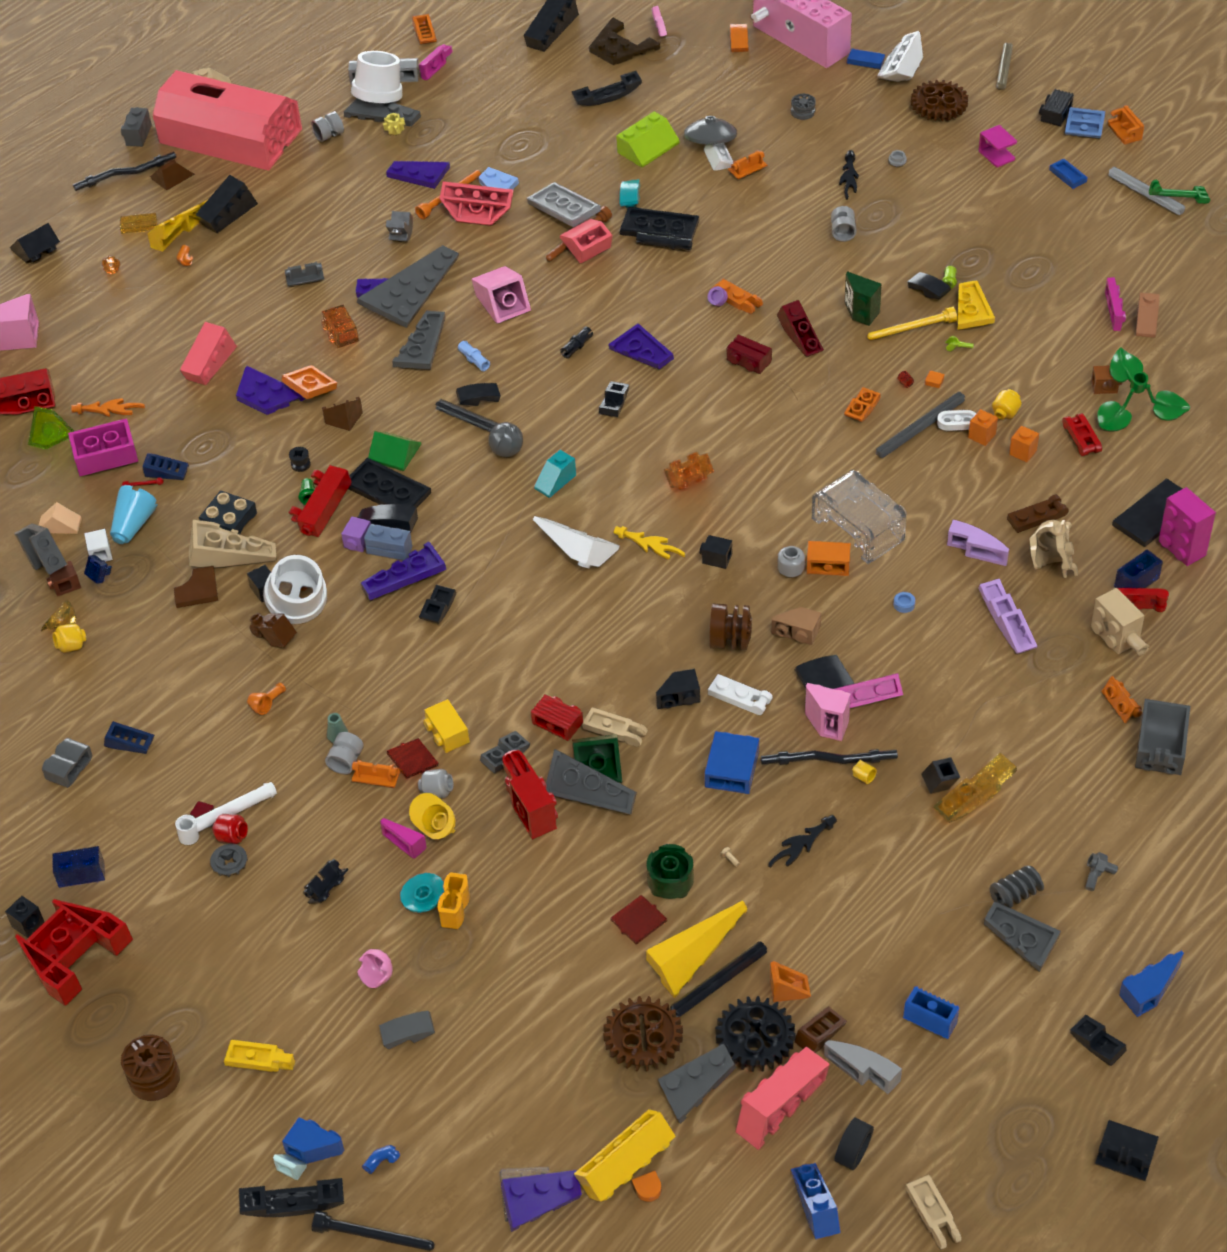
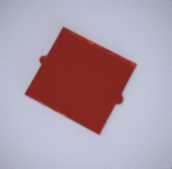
M419 738L407 743H401L400 746L387 750V755L406 779L420 773L423 774L425 771L439 765Z
M642 894L610 918L621 930V934H625L636 945L667 922V918L657 909V906L655 904L652 905Z

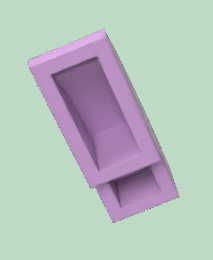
M957 520L952 521L948 532V546L966 550L965 556L1003 566L1007 565L1009 549L1002 542L977 527Z

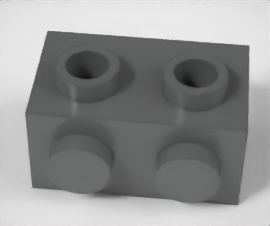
M131 107L129 114L126 115V121L121 126V135L124 136L126 146L143 147L152 126L148 108Z

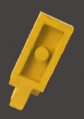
M230 1040L224 1064L231 1067L277 1072L279 1068L282 1070H293L295 1060L293 1054L284 1053V1050L279 1049L277 1045Z

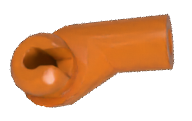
M187 245L181 246L176 257L183 266H190L193 261L192 255L188 256L190 248Z

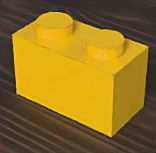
M448 699L424 709L426 717L423 720L428 732H433L436 745L438 747L442 746L445 753L470 742L468 728Z

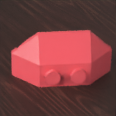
M443 181L440 200L456 222L492 226L511 208L514 190Z

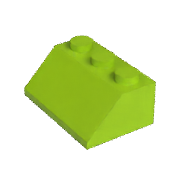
M655 111L616 135L617 153L641 168L680 143L667 118Z

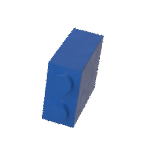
M715 731L705 770V787L750 794L759 755V738Z

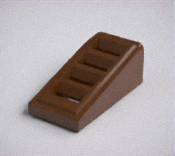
M828 1006L798 1029L795 1043L802 1049L808 1047L817 1053L828 1040L846 1025L847 1021ZM825 1018L831 1021L834 1025H831L828 1021L825 1020Z

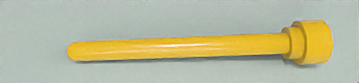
M954 307L945 308L942 314L870 332L867 338L874 340L941 321L953 323L957 321V313Z

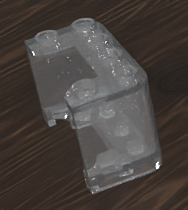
M850 470L812 496V519L818 524L822 521L828 522L832 520L855 539L854 546L856 548L861 547L864 554L861 556V559L867 564H870L905 540L907 519L905 508L893 501L889 495L884 494L875 484L870 483L858 471Z

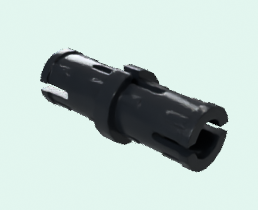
M585 326L577 335H573L570 341L560 349V352L563 353L562 356L570 358L575 351L582 349L584 343L593 336V332L588 334L592 330Z

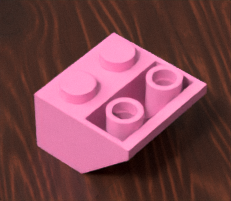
M807 683L806 716L820 736L842 741L849 723L851 693Z

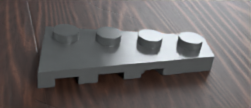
M357 98L344 111V117L350 118L352 115L358 116V119L361 120L373 118L375 122H382L387 115L396 113L400 115V118H404V126L412 127L421 118V113L418 110L393 102L373 103Z
M426 311L416 325L415 332L410 334L406 345H403L399 350L400 354L398 357L393 359V367L431 370L446 318L445 312Z
M554 749L546 781L548 793L552 792L554 796L632 814L637 795L636 791Z

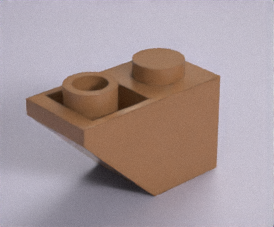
M799 607L773 616L771 633L812 645L821 627V612Z

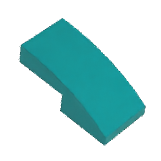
M640 179L622 181L620 187V206L628 208L634 207L639 203Z

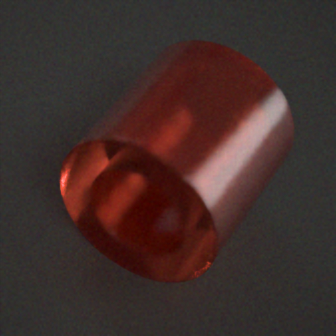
M907 371L899 373L897 377L899 382L905 388L911 387L914 383L911 375Z

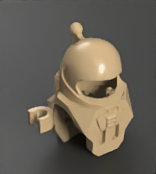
M1048 520L1043 522L1029 538L1031 557L1035 569H1040L1042 566L1050 563L1062 562L1064 578L1067 577V570L1069 569L1074 571L1075 576H1078L1077 566L1072 563V555H1074L1073 544L1069 542L1071 522L1065 523V520H1062V522ZM1039 546L1048 549L1049 551L1045 552L1041 550Z

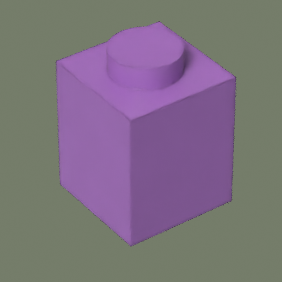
M351 517L341 533L344 548L363 552L366 548L364 538L371 522Z

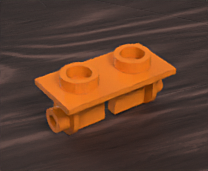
M755 151V153L748 155V160L744 157L734 161L728 171L737 179H740L768 166V164L763 161V151Z
M1111 676L1101 691L1124 723H1127L1131 716L1135 718L1141 716V706L1134 699L1129 698L1131 695L1124 687V684Z
M358 760L352 764V770H355L352 781L395 788L401 769L395 768L394 765H373V763Z

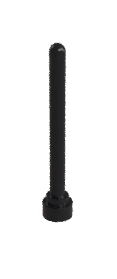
M318 1210L312 1222L313 1232L324 1233V1231L334 1230L432 1251L435 1248V1243L431 1240L334 1220L332 1216H328L327 1212Z

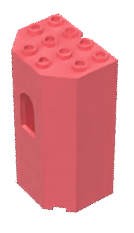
M178 70L158 90L153 112V120L159 143L268 171L283 154L284 146H289L302 130L298 102L294 99Z

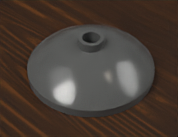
M706 116L688 125L684 130V137L687 140L700 144L725 143L737 136V129L731 123L715 116Z

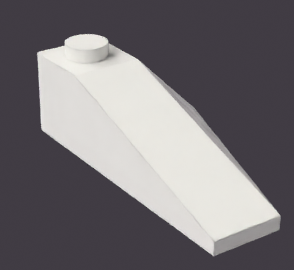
M537 516L533 518L570 558L579 561V566L590 568L591 565L599 567L619 549V545L599 537L587 535L585 532L571 529L558 522Z

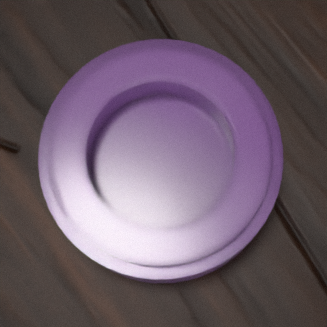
M719 286L713 287L708 293V301L714 306H722L727 301L728 295L726 290Z

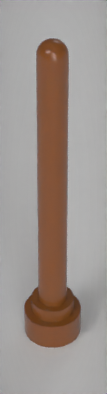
M602 206L601 211L596 213L593 220L607 222L612 218V212L608 207ZM562 242L546 255V260L552 261L568 247Z

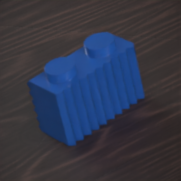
M918 986L913 988L904 1004L903 1018L949 1039L958 1022L959 1006H955L954 1003L950 1004L945 999L941 1000L940 997L927 993V990L923 991Z

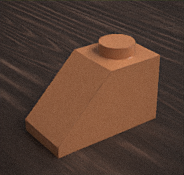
M1140 293L1137 307L1136 336L1155 338L1160 294Z

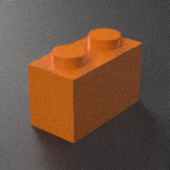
M808 541L807 574L849 576L851 543Z

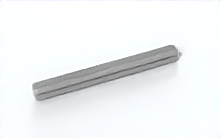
M1112 167L1109 170L1108 175L1111 178L1177 215L1184 213L1185 206L1168 196L1149 195V185L1117 167Z

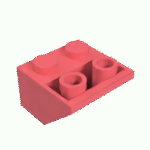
M589 219L560 235L561 240L580 264L611 248L612 234L601 221Z

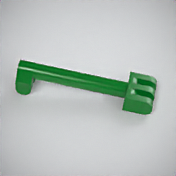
M1155 179L1151 182L1149 188V195L1195 198L1196 202L1201 204H1207L1211 200L1203 186H1194L1193 190L1163 189L1159 181Z

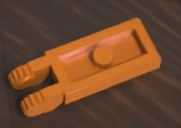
M722 279L713 286L725 289L728 295L726 303L739 310L752 314L755 311L754 306L758 308L763 305V301L759 296L752 295L725 279Z

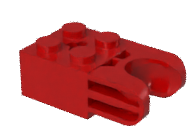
M512 750L505 753L502 760L503 767L508 775L505 778V783L511 795L512 808L531 839L533 840L557 829L556 819H558V814L554 807L557 805L553 793L547 792L546 783L542 776H537L521 751Z

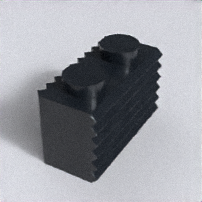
M1054 89L1051 95L1048 94L1045 105L1042 104L1039 110L1041 122L1061 127L1069 114L1070 107H1073L1074 94Z

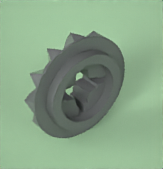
M236 844L220 846L213 852L210 858L213 871H216L219 876L224 874L228 877L233 873L239 874V871L245 868L246 861H248L246 851ZM231 858H233L234 862H229L226 865L225 860H230Z

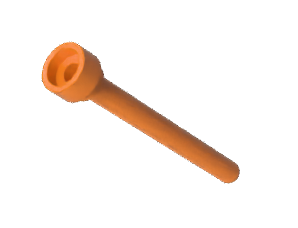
M476 170L458 183L470 184L479 178L481 172ZM440 195L428 204L421 203L415 207L417 216L421 219L430 216L432 209L442 203Z

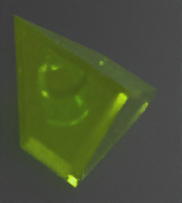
M35 406L28 445L48 449L69 439L68 433L74 432V430L54 410Z

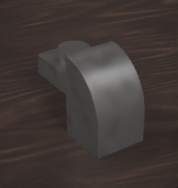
M392 211L391 220L386 221V228L390 232L389 240H410L414 218L410 212Z

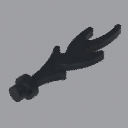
M848 150L845 154V161L847 163L843 166L842 170L845 172L841 175L839 185L846 182L844 190L846 200L849 198V187L853 188L854 193L857 192L855 178H859L853 166L856 156L852 150Z
M834 815L825 816L821 819L822 824L812 828H805V833L811 835H797L784 840L782 846L790 845L791 847L773 857L769 862V868L779 859L790 856L788 861H786V866L788 867L799 857L804 846L807 847V852H810L816 838L825 829L831 830L833 828V825L837 822Z

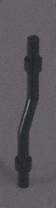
M173 151L163 156L158 155L153 160L136 167L113 168L95 176L85 177V180L73 184V188L77 191L87 186L89 188L95 186L97 182L112 176L138 174L155 166H163L165 162L177 157Z
M879 749L869 750L867 753L848 755L816 750L793 753L781 751L778 754L761 756V765L774 763L787 765L789 762L813 759L840 764L858 763L859 760L880 763V760L897 759L898 753L897 750L879 751Z

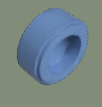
M908 592L896 594L894 597V608L902 613L911 612L915 608V597Z

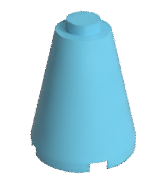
M130 485L120 487L110 531L114 542L118 544L129 543L156 510L158 504L155 503L157 500L147 491L140 488L138 491L132 490L133 486Z

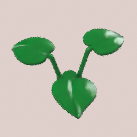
M1122 347L1116 351L1110 363V374L1114 380L1120 383L1129 380L1131 382L1130 392L1122 407L1115 401H1107L1099 407L1097 419L1101 429L1114 432L1126 428L1131 422L1132 414L1125 408L1133 393H1142L1145 389L1151 402L1155 404L1153 407L1154 414L1162 420H1175L1190 410V405L1182 397L1171 391H1159L1154 399L1150 389L1151 385L1147 384L1148 375L1143 372L1142 362Z

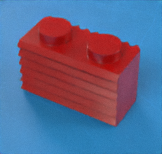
M544 694L531 710L533 725L541 729L543 728L560 738L562 737L566 741H569L583 724V712L575 705L569 706L563 703L556 696L551 697Z

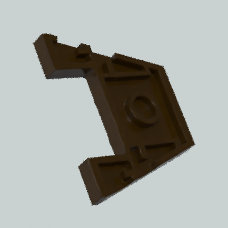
M614 17L610 19L589 46L590 53L612 65L631 60L637 54L645 55L648 50L654 49L657 51L660 49V43L650 37L636 45L618 35L617 33L624 29V23Z

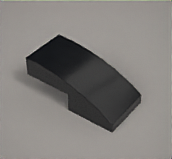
M922 272L917 273L907 281L909 288L923 290L924 296L928 298L940 299L951 290L950 286L945 282Z
M610 381L605 390V398L599 406V414L618 417L625 403L629 384Z
M477 383L456 389L460 405L478 406L480 400L499 402L501 397L497 383Z
M436 585L430 599H426L419 618L439 624L449 611L457 594L456 590Z
M1085 1015L1070 1029V1033L1085 1048L1110 1066L1127 1051L1125 1043L1106 1033V1026L1088 1015Z

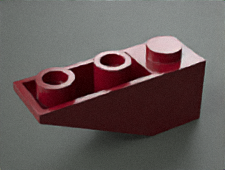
M796 300L783 305L777 313V317L786 334L805 357L822 352L824 349L800 301Z

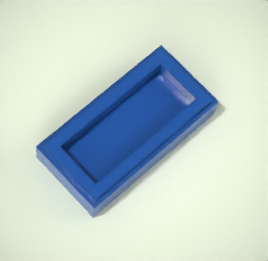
M851 49L847 58V64L881 69L885 60V54Z
M1065 159L1050 165L1049 170L1072 189L1087 182V176Z

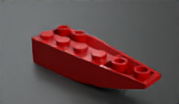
M44 368L0 378V414L18 415L56 406L49 369Z

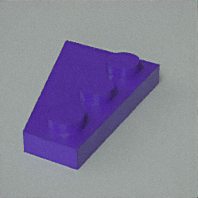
M394 161L386 171L388 178L435 189L450 169V162Z
M576 1170L502 1179L500 1184L511 1232L519 1229L523 1224L533 1222L539 1219L540 1216L579 1199L582 1192L580 1183L574 1175Z

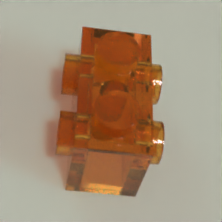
M698 452L687 455V460L681 462L680 459L669 463L670 467L664 469L670 487H678L679 490L689 487V483L694 480L700 482L707 479V475L714 472L708 454H698Z

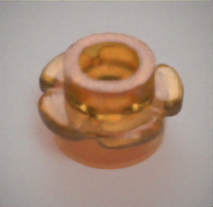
M108 256L107 259L102 261L103 270L109 274L116 273L119 270L120 261L115 259L114 256Z

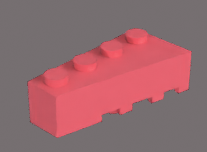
M805 1047L799 1053L795 1052L784 1066L780 1065L776 1068L770 1078L763 1079L757 1089L752 1093L748 1092L741 1100L742 1107L736 1133L759 1150L765 1144L764 1137L768 1133L774 1135L777 1132L779 1124L785 1115L790 1118L796 1112L801 1100L805 1102L826 1080L830 1064L808 1047Z

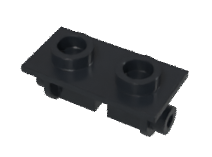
M335 859L328 860L318 871L323 880L315 875L304 887L303 894L308 898L311 897L308 904L325 901L330 895L329 891L344 880V875L349 869H340V864Z

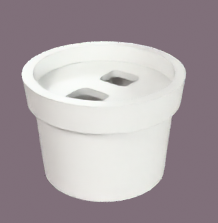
M367 51L359 54L355 79L352 81L351 94L360 100L373 103H391L402 98L400 59L391 53L382 51Z
M290 555L281 559L274 566L265 583L263 595L265 604L271 613H284L291 624H301L314 619L321 613L327 601V588L319 566L312 559L302 555ZM281 582L292 584L290 595H284L279 591ZM302 587L313 589V593L303 599L299 597Z

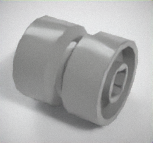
M335 111L326 114L325 118L320 117L311 122L312 130L320 142L330 139L331 135L337 136L344 132L342 120Z
M840 206L834 209L831 213L833 237L838 241L851 240L856 235L854 211L847 206Z
M340 732L333 742V747L327 754L325 759L326 765L339 774H350L353 762H356L363 749L364 744L362 740L352 733Z

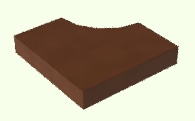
M214 565L193 569L190 579L183 585L174 588L177 608L218 601Z

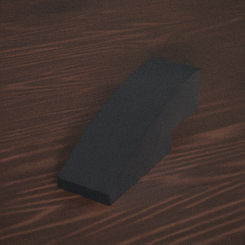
M387 504L364 508L360 511L357 518L368 520L373 525L399 528L411 533L418 520L417 507Z

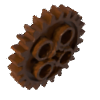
M929 80L928 84L923 82L922 86L918 85L917 89L913 90L911 106H913V110H916V114L921 113V117L927 116V120L934 118V121H937L938 118L941 121H944V118L951 120V117L957 118V114L962 115V112L966 111L968 95H966L967 91H963V87H958L957 83L952 85V81L945 83V80H942V82L935 80V83Z
M638 996L635 1003L631 998H628L627 1006L620 1002V1010L613 1008L612 1016L606 1017L607 1024H604L605 1033H603L606 1050H610L611 1058L617 1056V1064L625 1061L626 1069L633 1064L636 1071L640 1069V1066H644L647 1072L649 1065H653L657 1070L658 1062L661 1061L667 1065V1057L674 1059L675 1051H680V1043L683 1042L681 1018L676 1017L675 1009L669 1011L668 1003L661 1006L659 998L655 1003L651 1002L650 996H648L646 1002H643L640 996ZM641 1015L644 1016L646 1052L642 1049L639 1020ZM657 1020L658 1022L651 1023L650 1021ZM656 1041H657V1042H661L660 1044H652L653 1042H656ZM636 1044L634 1047H629L628 1045Z

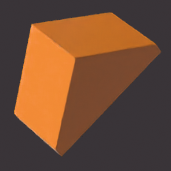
M775 961L770 963V985L773 1002L808 999L811 997L807 975Z

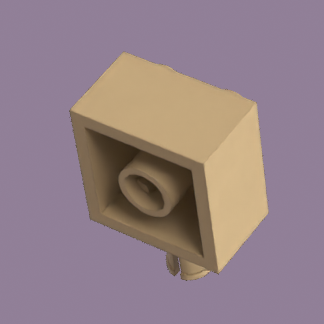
M1117 588L1096 598L1091 627L1096 634L1100 635L1109 648H1112L1118 655L1133 648L1139 656L1145 654L1149 649V645L1140 638L1145 615Z

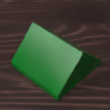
M374 431L368 458L384 466L404 471L420 448L421 442L388 432Z

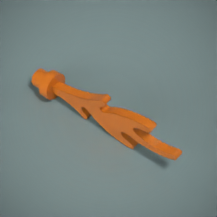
M123 398L110 400L101 406L99 401L90 405L83 406L82 403H77V405L71 406L72 413L78 412V414H83V411L100 413L110 417L109 411L120 415H133L132 410L125 409L145 408L143 403H124Z

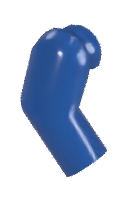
M393 1145L376 1149L362 1165V1168L367 1173L372 1174L383 1160L387 1159L390 1163L395 1162L400 1157V1152Z

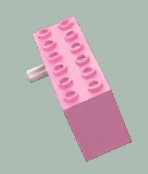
M753 0V14L751 18L753 19L754 27L823 67L828 68L850 54L852 13L829 0Z

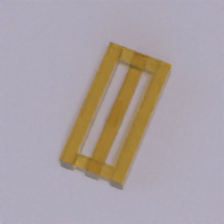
M156 213L120 217L121 234L151 231L157 226Z

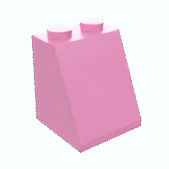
M504 266L472 278L476 297L496 323L531 311L522 275Z
M26 294L0 304V351L36 348L39 320L31 294Z

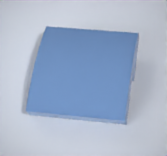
M1070 107L1065 134L1101 138L1105 111Z

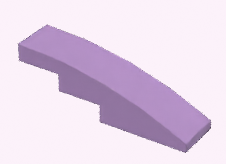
M1000 579L980 584L978 589L991 615L1016 654L1037 648V644L1021 609L1016 608L1010 593L1006 594Z

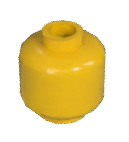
M1011 389L1000 391L992 402L994 415L1002 420L1005 418L1012 419L1021 407L1020 395Z
M76 623L60 625L52 634L55 648L63 653L80 650L83 642L86 641L84 629H80Z

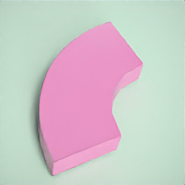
M652 7V15L659 36H667L659 7Z

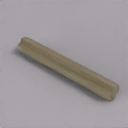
M1006 42L1003 46L997 80L998 89L1004 90L1006 88L1013 48L1012 43L1008 44Z

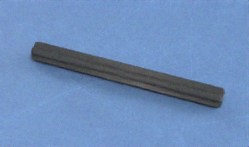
M957 392L877 447L876 455L880 458L887 456L937 421L939 413L951 411L963 403L965 395Z

